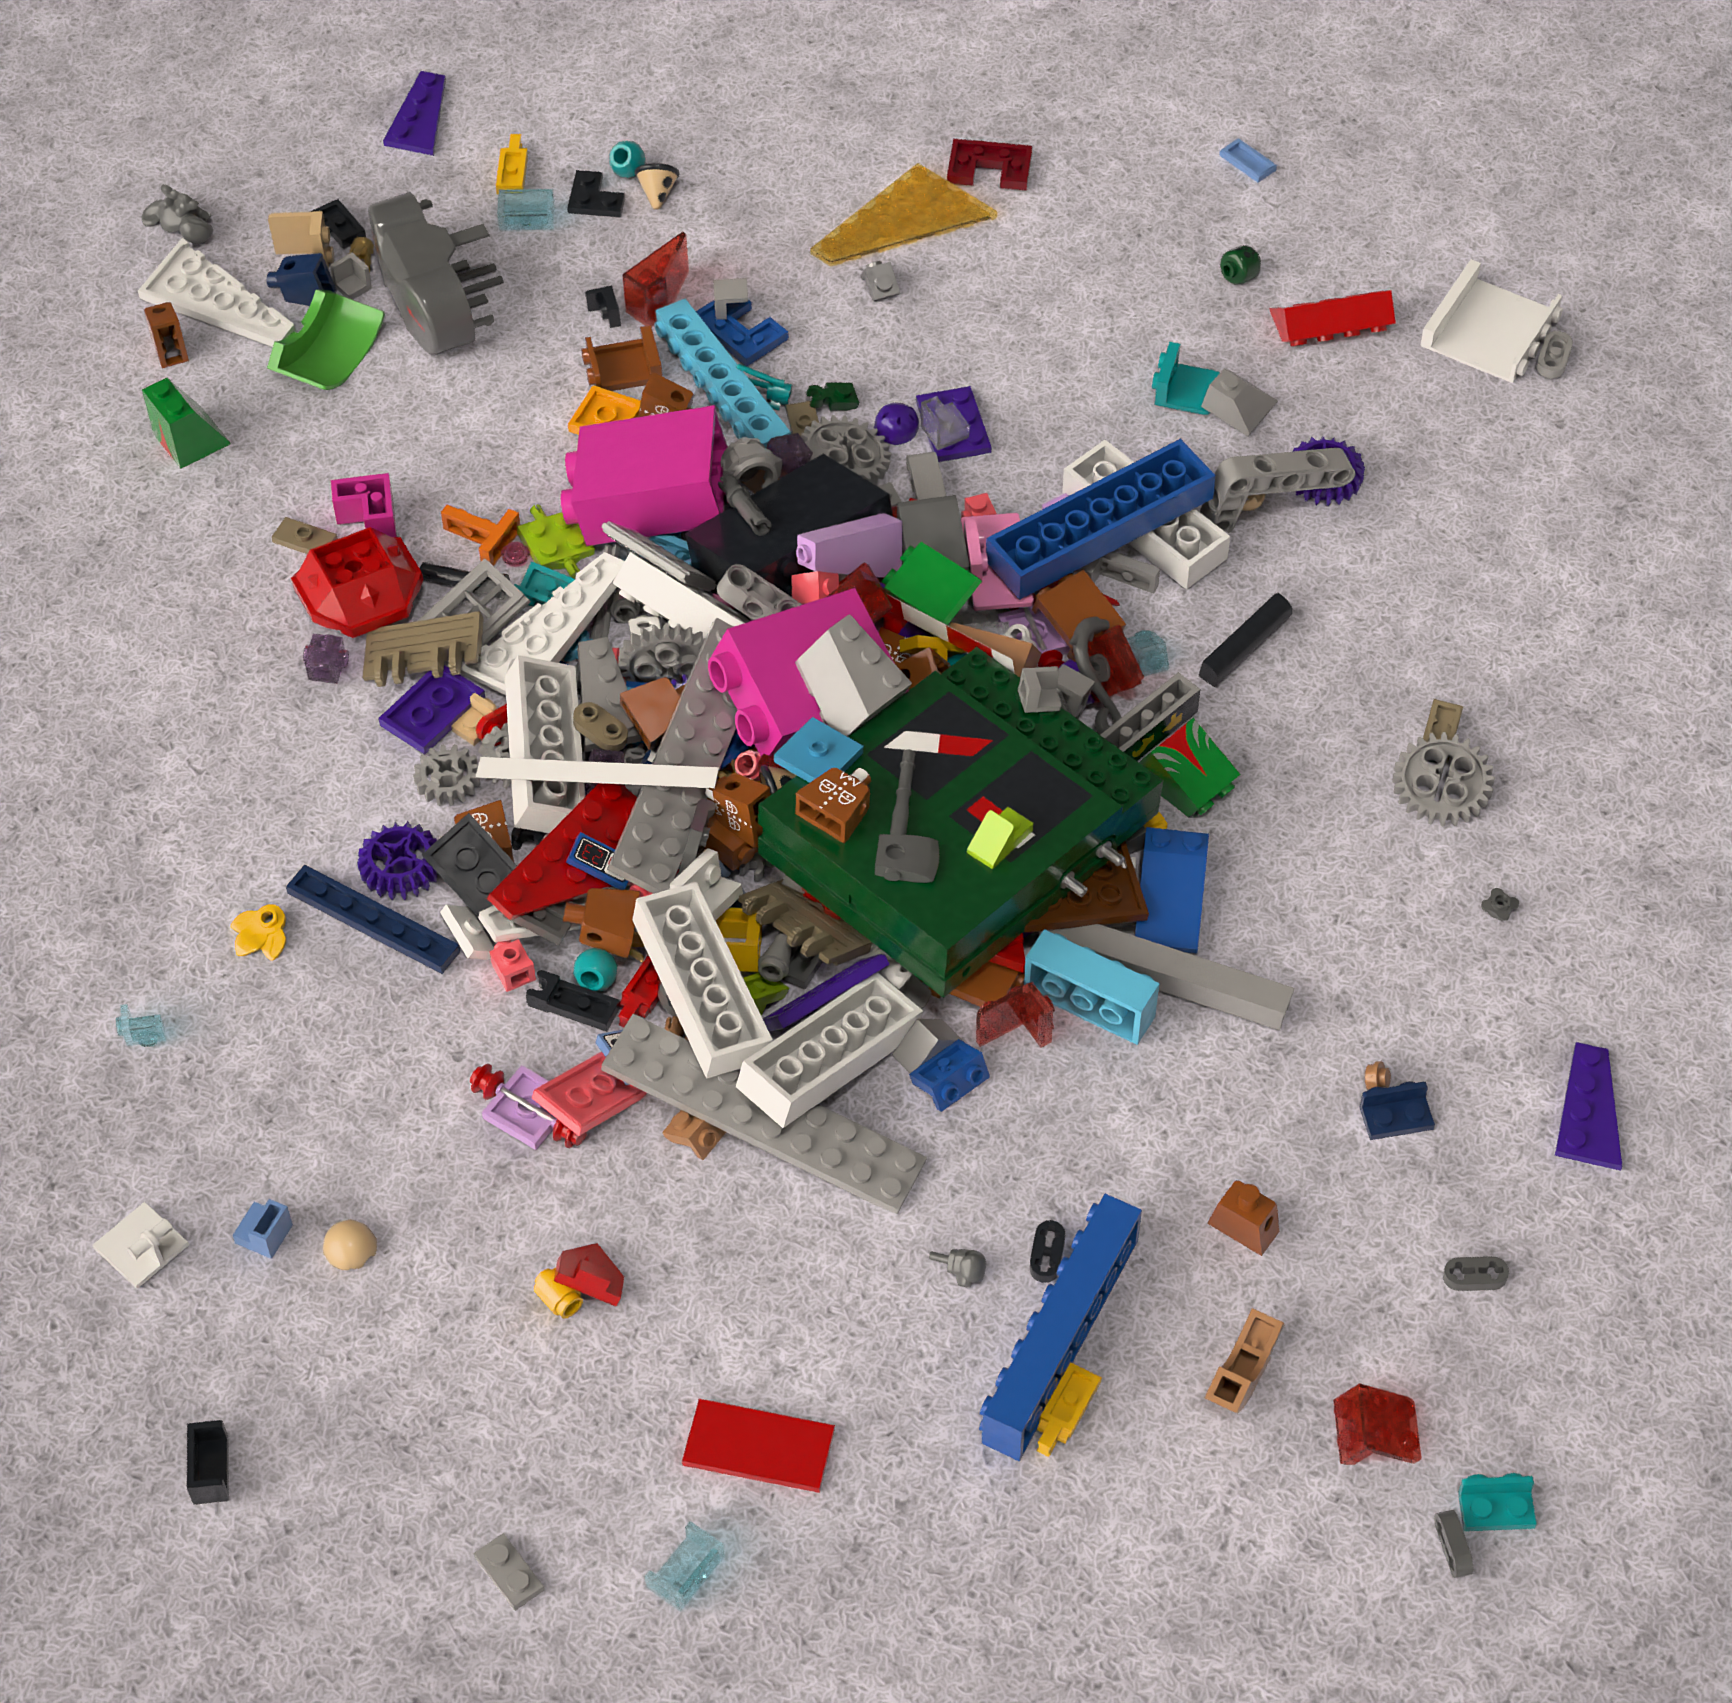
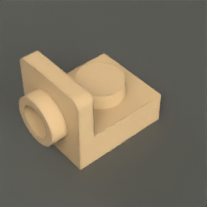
M476 693L470 696L471 708L451 726L452 732L473 746L480 741L476 734L479 720L497 709L490 699L482 698Z

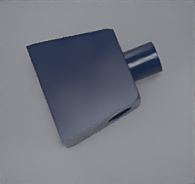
M322 253L286 256L283 258L277 271H269L266 281L268 287L280 288L285 302L310 306L315 290H327L333 293L337 291Z

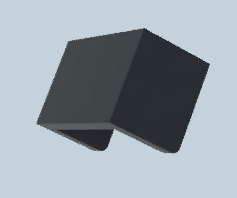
M222 1420L187 1423V1491L193 1505L229 1501V1436Z

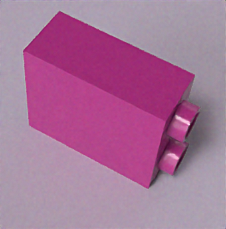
M715 405L580 426L577 451L567 452L565 455L566 473L569 483L573 488L561 491V509L567 525L579 523L586 546L617 542V540L604 533L601 528L603 523L608 521L636 530L645 537L692 530L724 511L725 493L718 487V482H722L720 480L722 477L721 457L728 446Z
M855 588L728 628L709 658L708 671L714 687L722 693L728 691L737 709L735 725L741 740L747 746L755 745L764 763L773 761L774 754L812 717L823 723L819 715L821 710L816 699L810 695L795 662L828 629L850 614L892 660Z

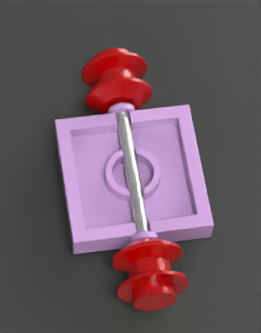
M1032 593L1033 605H1034V603H1035V601H1036V599H1035V596H1036L1035 593ZM1033 605L1030 607L1009 608L1011 611L998 614L997 622L1002 634H1005L1014 624H1022L1029 628L1032 633V640L1042 653L1038 667L1056 666L1059 668L1064 663L1062 661V654L1069 652V646L1042 612L1034 614L1032 611ZM1022 632L1017 634L1016 639L1020 640L1022 638Z
M489 1063L482 1067H477L470 1078V1083L472 1084L471 1091L478 1093L483 1090V1098L485 1100L493 1098L482 1111L483 1119L534 1150H537L552 1130L553 1140L560 1141L562 1138L566 1139L565 1147L568 1149L572 1148L573 1145L579 1146L584 1141L587 1132L578 1136L532 1099L534 1089L547 1083L548 1080L522 1065L506 1084H504V1072L499 1070L493 1074L492 1065Z

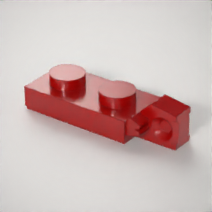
M649 954L622 992L620 1007L623 1009L618 1014L620 1019L619 1026L621 1027L626 1026L632 1014L646 1018L659 1001L658 984L660 978Z

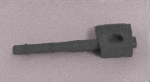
M910 749L903 751L902 762L900 763L899 785L896 790L897 799L892 816L890 835H879L875 875L883 876L889 881L933 882L939 864L938 841L928 837L906 835L916 755Z

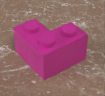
M389 473L331 480L332 502L337 525L364 522L365 529L372 527L390 537H397Z

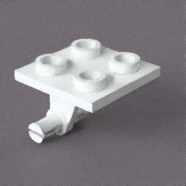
M143 1202L92 1246L138 1289L188 1247L189 1243L173 1228L167 1219L162 1218L147 1203Z

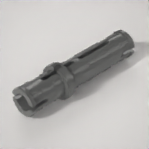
M723 475L720 478L722 482H718V487L726 494L727 502L731 507L737 508L756 535L763 536L770 531L767 527L771 528V522L753 502L748 489L745 486L742 487L734 475Z

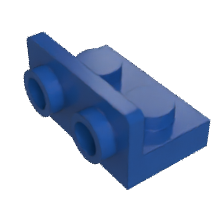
M960 1039L909 1074L912 1084L931 1095L935 1107L940 1112L990 1078L982 1052Z

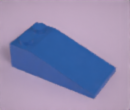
M1146 827L1140 887L1149 916L1147 921L1136 922V937L1186 953H1198L1209 834Z

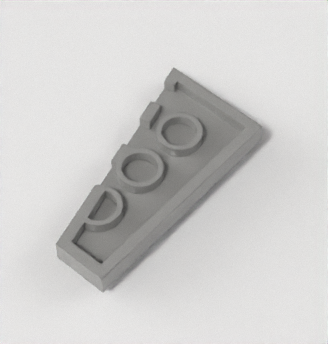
M608 637L579 642L577 650L579 680L581 682V704L585 702L596 703L621 721L628 730L627 744L643 741L620 704V693L628 689ZM609 731L608 733L616 734L617 732ZM584 736V752L601 749Z

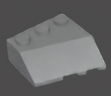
M850 614L828 629L795 662L810 695L816 699L821 710L819 715L823 723H827L829 727L847 737L905 694L912 684Z

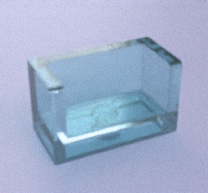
M553 189L499 190L497 210L499 230H554L555 202Z
M691 1521L685 1526L686 1538L657 1574L649 1570L645 1575L646 1588L680 1612L725 1557L723 1543Z

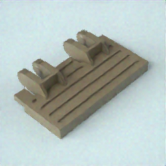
M480 611L385 626L368 632L362 678L364 681L375 680L376 686L382 687L386 685L388 670H391L394 683L401 684L404 682L406 667L409 674L432 671L433 677L439 678L443 676L444 661L449 662V670L452 675L460 674L462 658H464V663L469 665L478 663V657L481 656L484 622Z
M784 879L739 895L738 901L743 904L741 907L745 914L752 915L757 913L755 919L761 925L774 922L773 926L788 936L786 941L790 946L797 947V945H802L801 953L806 957L819 954L818 958L826 964L833 963L838 966L867 954L871 950L872 942L841 919L836 920L827 915L821 905L803 896V893L782 884Z

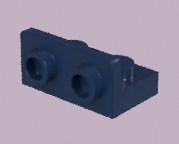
M1409 1081L1399 1086L1388 1088L1374 1087L1363 1092L1359 1108L1369 1139L1376 1140L1434 1130L1435 1123L1426 1099L1427 1083L1425 1081L1418 1083Z

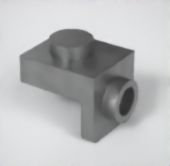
M874 261L866 265L860 276L862 280H866L873 302L900 294L891 262L882 264L881 261Z

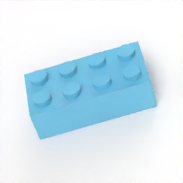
M1044 929L1025 959V992L1136 1045L1139 1044L1156 1017L1159 992L1158 982L1146 974H1139L1126 968L1118 961H1111L1098 955L1091 948L1081 947L1067 940L1061 934H1054Z

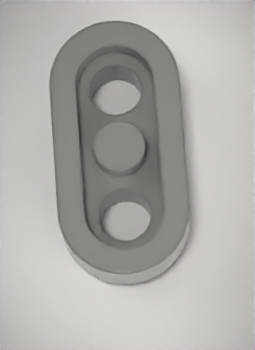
M1553 331L1546 335L1536 366L1538 373L1543 377L1554 379L1563 375L1573 345V340L1567 333Z

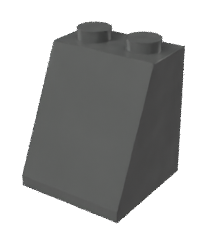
M956 495L897 503V519L902 521V555L910 545L916 548L920 542H923L970 572Z

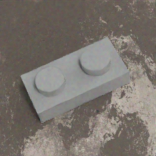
M504 1533L474 1553L475 1559L514 1611L545 1591L542 1583Z

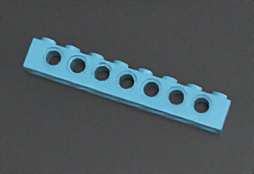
M682 299L657 309V322L654 323L659 338H665L670 352L679 357L683 369L693 375L695 384L698 388H703L710 404H715L719 409L722 419L731 424L735 436L738 439L742 437L758 438L765 448L769 449L778 458L783 457L787 453L791 454V431L745 373L736 368L737 363L686 299Z

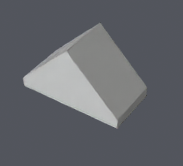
M917 1019L897 1049L892 1053V1056L911 1073L953 1042L962 1039L942 1019Z

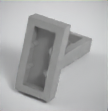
M1113 551L1081 568V571L1084 569L1094 583L1101 574L1153 594L1159 586L1160 568Z

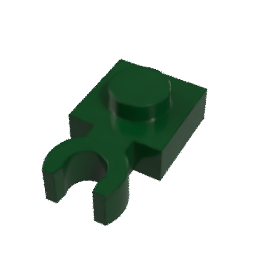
M826 382L824 388L818 385H810L806 392L807 397L812 396L810 407L812 408L828 405L830 411H847L857 409L859 405L853 383Z

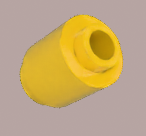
M547 1268L536 1277L534 1292L555 1315H560L564 1319L569 1318L583 1304V1299L580 1297L581 1292L555 1282L556 1268Z

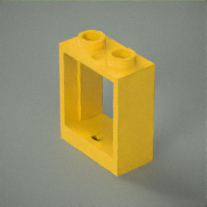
M728 908L716 920L723 938L746 939V942H726L739 971L758 972V961L760 959L762 925L755 919L757 913L747 915L742 911V908Z

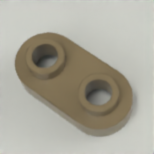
M585 702L575 708L573 713L574 727L601 749L607 752H617L626 746L628 740L627 727L596 703ZM609 731H615V732H617V733H616V734H610V733H608V732H609Z

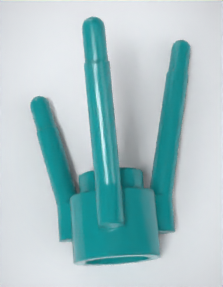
M741 364L736 365L737 369L769 382L766 383L749 378L753 385L767 389L766 399L771 400L768 404L772 409L780 410L781 405L789 404L788 400L791 397L792 384L785 383V380L771 377Z

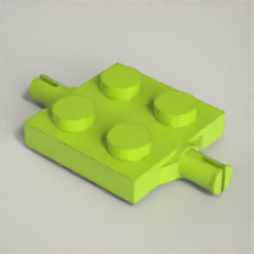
M541 505L532 506L530 513L535 518V521L517 526V534L535 563L552 570L566 569L569 576L576 579V574L580 571L577 563L581 559L594 555V546H586L579 523L567 525L562 512L547 516Z

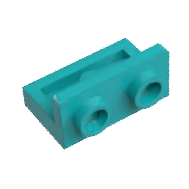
M531 561L521 585L514 584V586L529 599L530 603L528 605L534 607L535 603L543 605L554 597L552 592L561 586L564 589L576 579Z

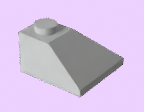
M1223 369L1209 385L1201 407L1241 433L1249 436L1278 400L1234 372Z

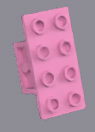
M1018 513L961 518L970 573L982 580L981 584L971 595L975 611L1030 607L1033 605L1032 594L1019 600L988 565L986 538L1019 522Z

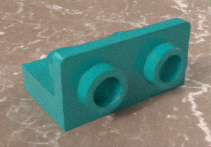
M1509 1473L1502 1477H1487L1483 1474H1475L1462 1479L1458 1494L1464 1532L1535 1529L1537 1523L1531 1492L1534 1486L1533 1476Z

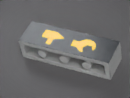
M1178 672L1104 731L1101 736L1138 761L1198 712L1201 689Z

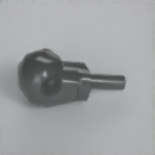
M952 1249L949 1255L930 1252V1260L948 1264L947 1272L956 1275L959 1286L970 1288L972 1283L983 1280L986 1270V1258L981 1252L966 1249Z

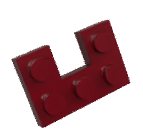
M953 138L947 171V183L973 186L976 167L1002 169L1000 188L1027 191L1033 146Z

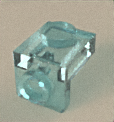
M1139 631L1135 636L1125 639L1128 651L1137 658L1139 673L1143 677L1169 669L1166 642L1154 631Z
M128 1004L120 1005L121 1016L116 1017V1029L118 1036H124L127 1046L141 1045L143 1047H151L156 1045L157 1042L166 1041V1030L160 1014L132 1018Z

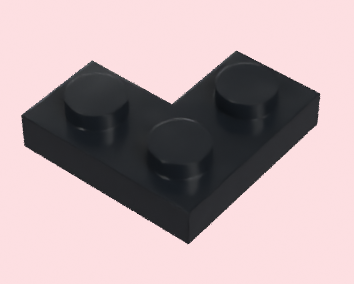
M576 170L567 210L569 214L621 218L625 193L600 191L603 172Z
M339 199L310 211L323 212L325 226L329 227L331 236L342 248L353 244L354 239L358 237L366 238L365 229Z

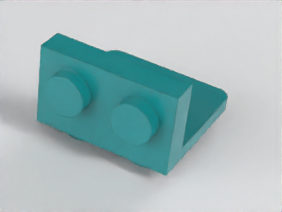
M1169 341L1166 353L1161 352L1158 362V369H1161L1160 373L1155 372L1153 376L1152 389H1156L1155 405L1209 415L1210 412L1202 408L1201 405L1209 385L1220 372L1179 364L1180 343Z

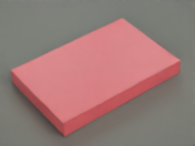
M600 1052L534 1089L532 1099L580 1136L640 1101L647 1093L632 1085H625L622 1080L602 1071V1063L606 1057Z

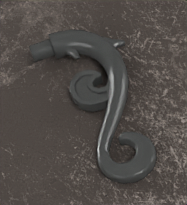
M1089 617L1083 619L1077 625L1069 644L1073 645V653L1080 673L1095 681L1092 692L1105 706L1095 716V727L1098 734L1101 735L1110 727L1107 721L1108 713L1112 716L1113 724L1122 717L1101 684L1110 678L1111 670L1107 659L1102 654H1094L1090 657L1088 654V642L1093 641L1094 635L1099 634L1101 631H1107L1110 623L1106 619Z

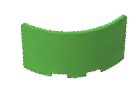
M315 290L309 309L301 321L304 327L299 333L293 331L286 338L274 341L267 369L323 390L334 389L342 385L350 377L370 351L383 323L385 312L331 291Z

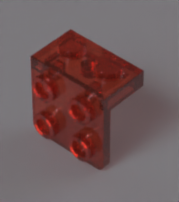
M1030 982L1024 986L1014 987L1007 995L996 1001L991 1000L984 1003L976 1014V1043L981 1047L1024 1025L1040 1048L1052 1042V1030L1054 1029L1053 1013L1055 1008L1051 999L1047 995L1043 996L1034 983Z
M1359 1383L1333 1399L1340 1464L1355 1465L1373 1453L1411 1464L1421 1460L1415 1403L1410 1397Z

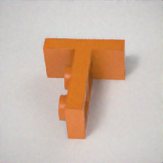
M446 505L441 511L443 529L481 544L479 547L480 560L486 559L493 566L518 535L517 526L521 525L519 512L511 509L507 510L497 524L489 519H482L468 513L464 509H457L450 505Z

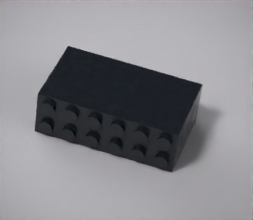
M823 453L750 496L764 516L771 522V528L767 527L770 530L767 534L763 536L756 535L737 508L730 507L685 535L692 567L716 581V585H718V582L732 565L739 564L747 567L792 597V575L815 572L798 564L796 555L797 535L882 513L893 517L888 492ZM717 586L714 590L711 589L712 593H715L719 596V594L717 593Z

